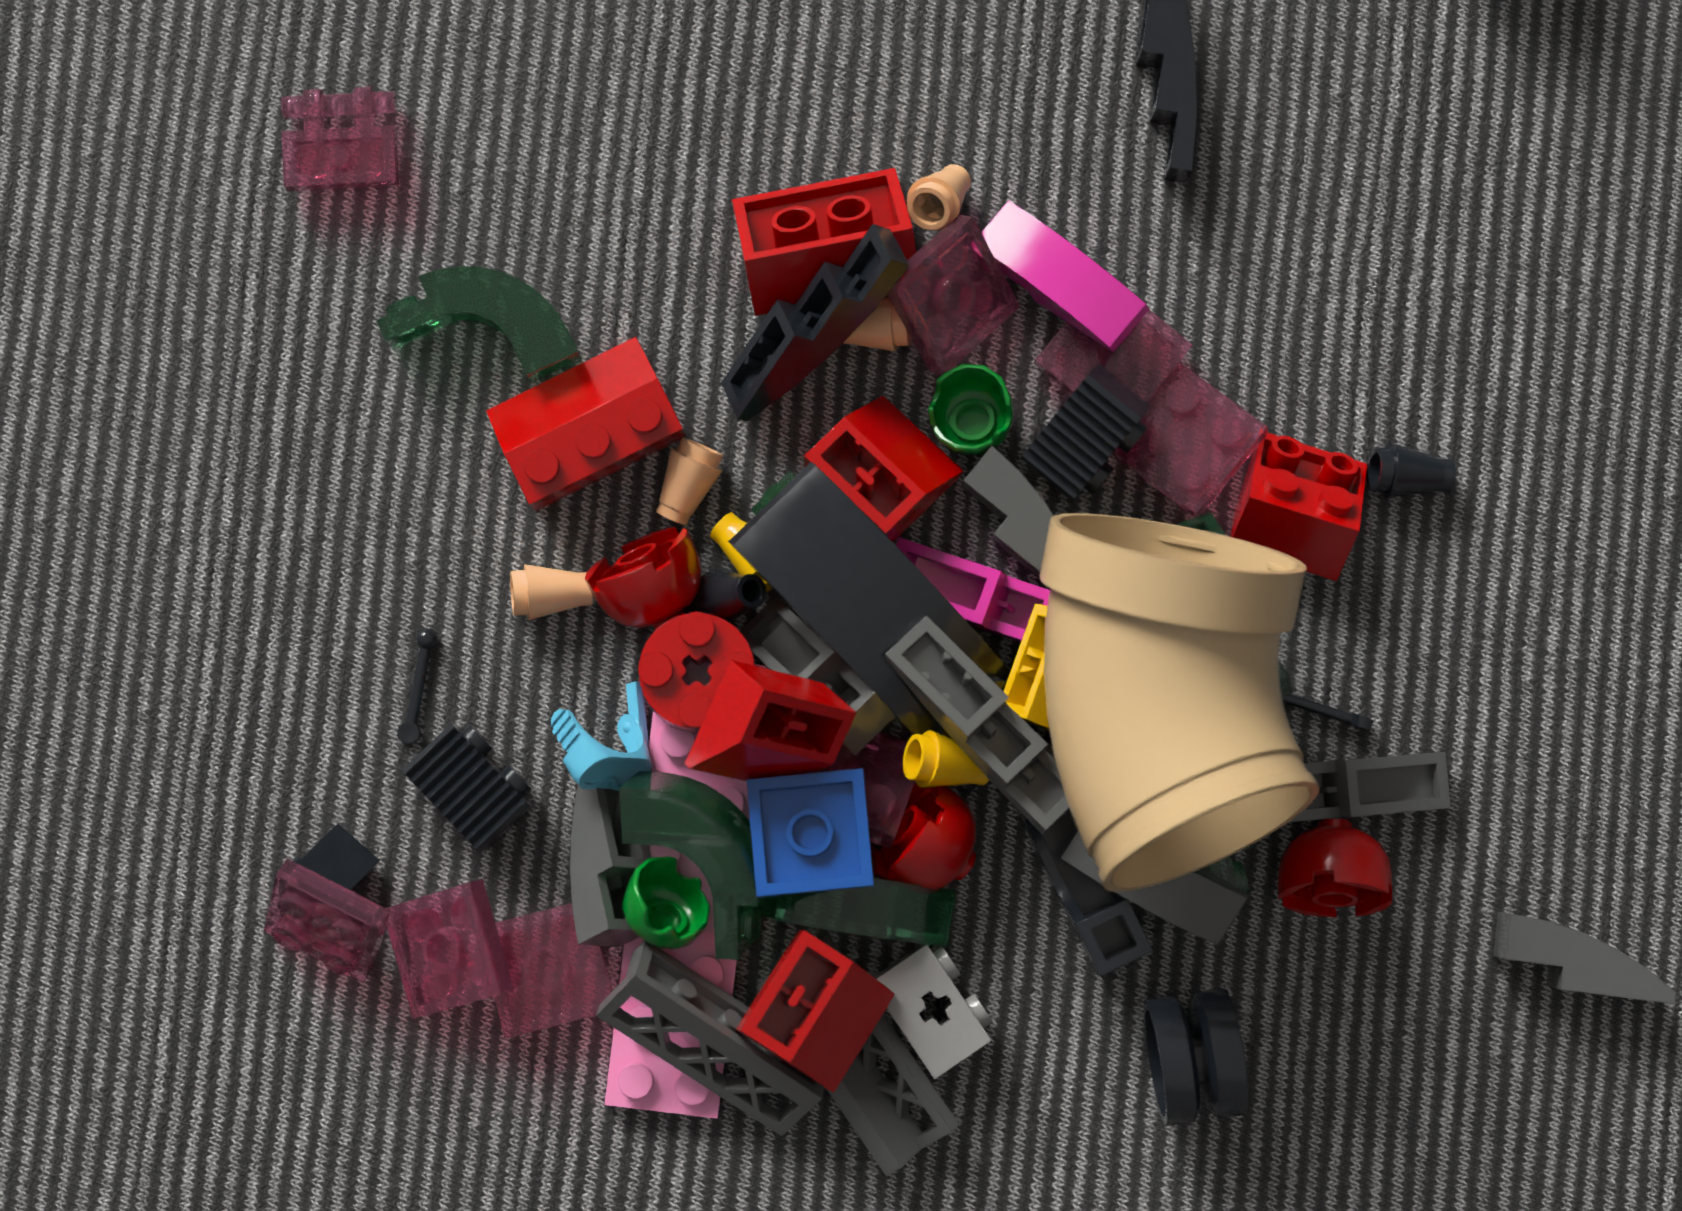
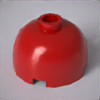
M669 527L630 541L620 547L624 555L610 566L605 556L596 562L586 573L585 581L604 613L624 626L643 628L652 625L654 630H656L666 621L683 615V609L689 606L695 599L701 585L702 565L688 530L683 528L678 533L676 527Z
M914 783L894 803L878 831L886 835L881 851L871 846L873 873L905 892L931 893L942 889L954 879L957 881L963 879L973 867L976 860V852L973 851L976 842L975 817L969 805L948 786L922 788L917 783Z
M1337 818L1321 820L1318 822L1317 828L1301 833L1287 845L1283 852L1278 871V900L1282 898V906L1288 910L1319 917H1337L1335 907L1355 906V917L1383 911L1392 904V872L1389 857L1378 841L1366 832L1352 828L1350 821Z

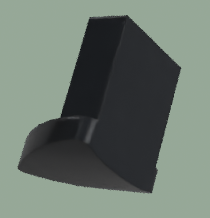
M337 824L302 859L295 857L287 865L286 888L295 912L300 916L308 918H325L336 914L347 904L346 898L375 870L380 860L341 825Z

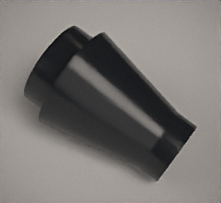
M1390 442L1385 447L1373 448L1368 459V488L1372 492H1380L1383 498L1430 492H1450L1455 482L1456 469L1452 459L1439 458Z
M711 570L701 576V585L692 604L697 612L711 614L731 623L750 609L762 605L766 598V586L763 580L755 574L743 575L723 570Z

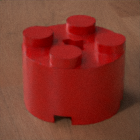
M697 611L674 617L663 623L652 633L642 650L638 666L642 692L652 710L669 726L682 731L698 733L730 660L755 665L751 648L740 631L720 617ZM706 661L710 664L707 669L710 678L708 684L703 686L700 682L695 681L689 686L684 683L688 678L685 667L689 663L693 662L700 666Z

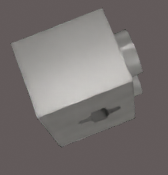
M924 942L873 977L895 993L887 1009L933 1078L936 1079L992 1041L984 1028L993 1023L975 994H972L965 1000L952 982L961 974L944 948L941 946L932 952L927 943ZM930 991L937 999L945 995L949 997V1001L943 1006L947 1016L940 1021H937L932 1014L924 1018L919 1014L926 1007L922 997Z

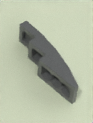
M925 616L885 654L884 658L965 754L1032 825L1044 835L1070 810L1055 759L1045 750L1048 744L1007 704L1009 697L930 618Z

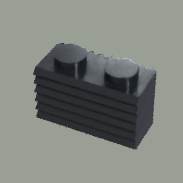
M1097 364L1020 459L1072 501L1083 488L1093 495L1114 470L1113 467L1106 463V460L1116 448L1119 447L1127 454L1149 428L1140 419L1151 406L1147 401L1142 400L1138 394L1133 393L1130 387L1125 386L1121 380L1115 378L1113 373L1108 372L1103 365Z
M451 723L402 772L479 853H484L534 807V804L526 797L533 788L511 765H508L503 771L500 770L487 756L494 749L493 746L473 725L470 724L462 730L458 724Z

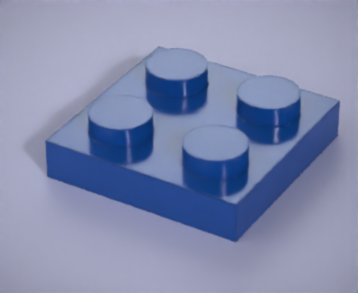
M863 768L747 780L756 896L758 898L875 887Z

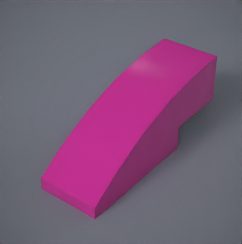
M1009 200L973 241V244L988 265L1025 288L1034 301L1112 352L1117 349L1149 311L1146 303L1090 257Z
M900 537L897 541L896 546L934 585L968 624L973 627L1021 643L1035 603L1048 606L1050 591L1048 589L1007 576L1002 571Z

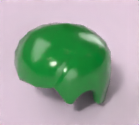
M961 364L943 373L937 379L935 393L929 405L928 414L933 432L939 442L957 454L982 455L991 446L996 447L1001 444L1008 435L1014 419V403L1001 376L985 365Z
M670 856L648 858L635 869L628 883L622 907L627 925L635 934L654 946L671 950L689 946L703 933L708 924L710 905L703 890H701V879L698 877L688 878L678 871V860Z

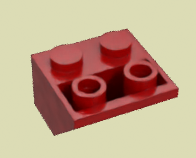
M884 396L842 418L804 455V468L810 462L814 463L892 542L963 474V470Z
M1260 430L1235 509L1230 537L1287 554L1301 561L1306 566L1305 572L1337 581L1360 531L1367 463L1354 460L1344 453H1332L1300 443L1289 436H1277Z
M730 660L684 764L689 769L743 781L817 773L834 764L857 712L824 683Z
M801 930L797 931L735 1030L834 1093L895 996V993L856 963L807 931Z

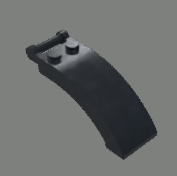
M810 462L728 541L758 575L877 694L911 735H923L926 731L931 730L951 738L884 658L885 654L925 616L930 618L1004 691L1010 674V670L918 568L814 463ZM963 784L960 786L970 794L978 785Z

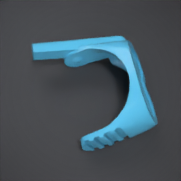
M639 681L626 684L628 714L620 717L617 724L618 735L628 753L613 750L599 743L582 728L570 710L558 709L554 712L551 718L552 732L557 736L556 739L562 744V748L567 751L563 763L580 788H603L622 791L639 784L650 774L652 762L648 749L649 739L644 695Z

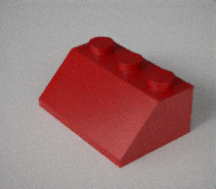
M895 168L732 199L755 316L768 314L777 299L796 304L823 263L827 262L843 267L872 224L891 229L909 263L908 268L888 293L898 291L903 287L921 284L913 227Z
M636 337L486 410L502 451L529 505L535 511L681 440L682 437H686Z

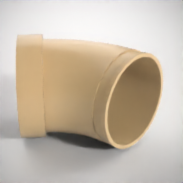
M1086 513L1059 514L1051 517L1040 571L1041 582L1050 588L1044 642V681L1047 718L1054 758L1066 801L1089 856L1095 860L1098 866V876L1106 890L1125 892L1147 888L1182 877L1216 863L1276 831L1306 809L1318 795L1319 786L1314 776L1307 771L1303 763V754L1290 728L1283 706L1279 682L1280 634L1292 630L1295 625L1306 566L1301 561L1277 550L1252 542L1174 524Z

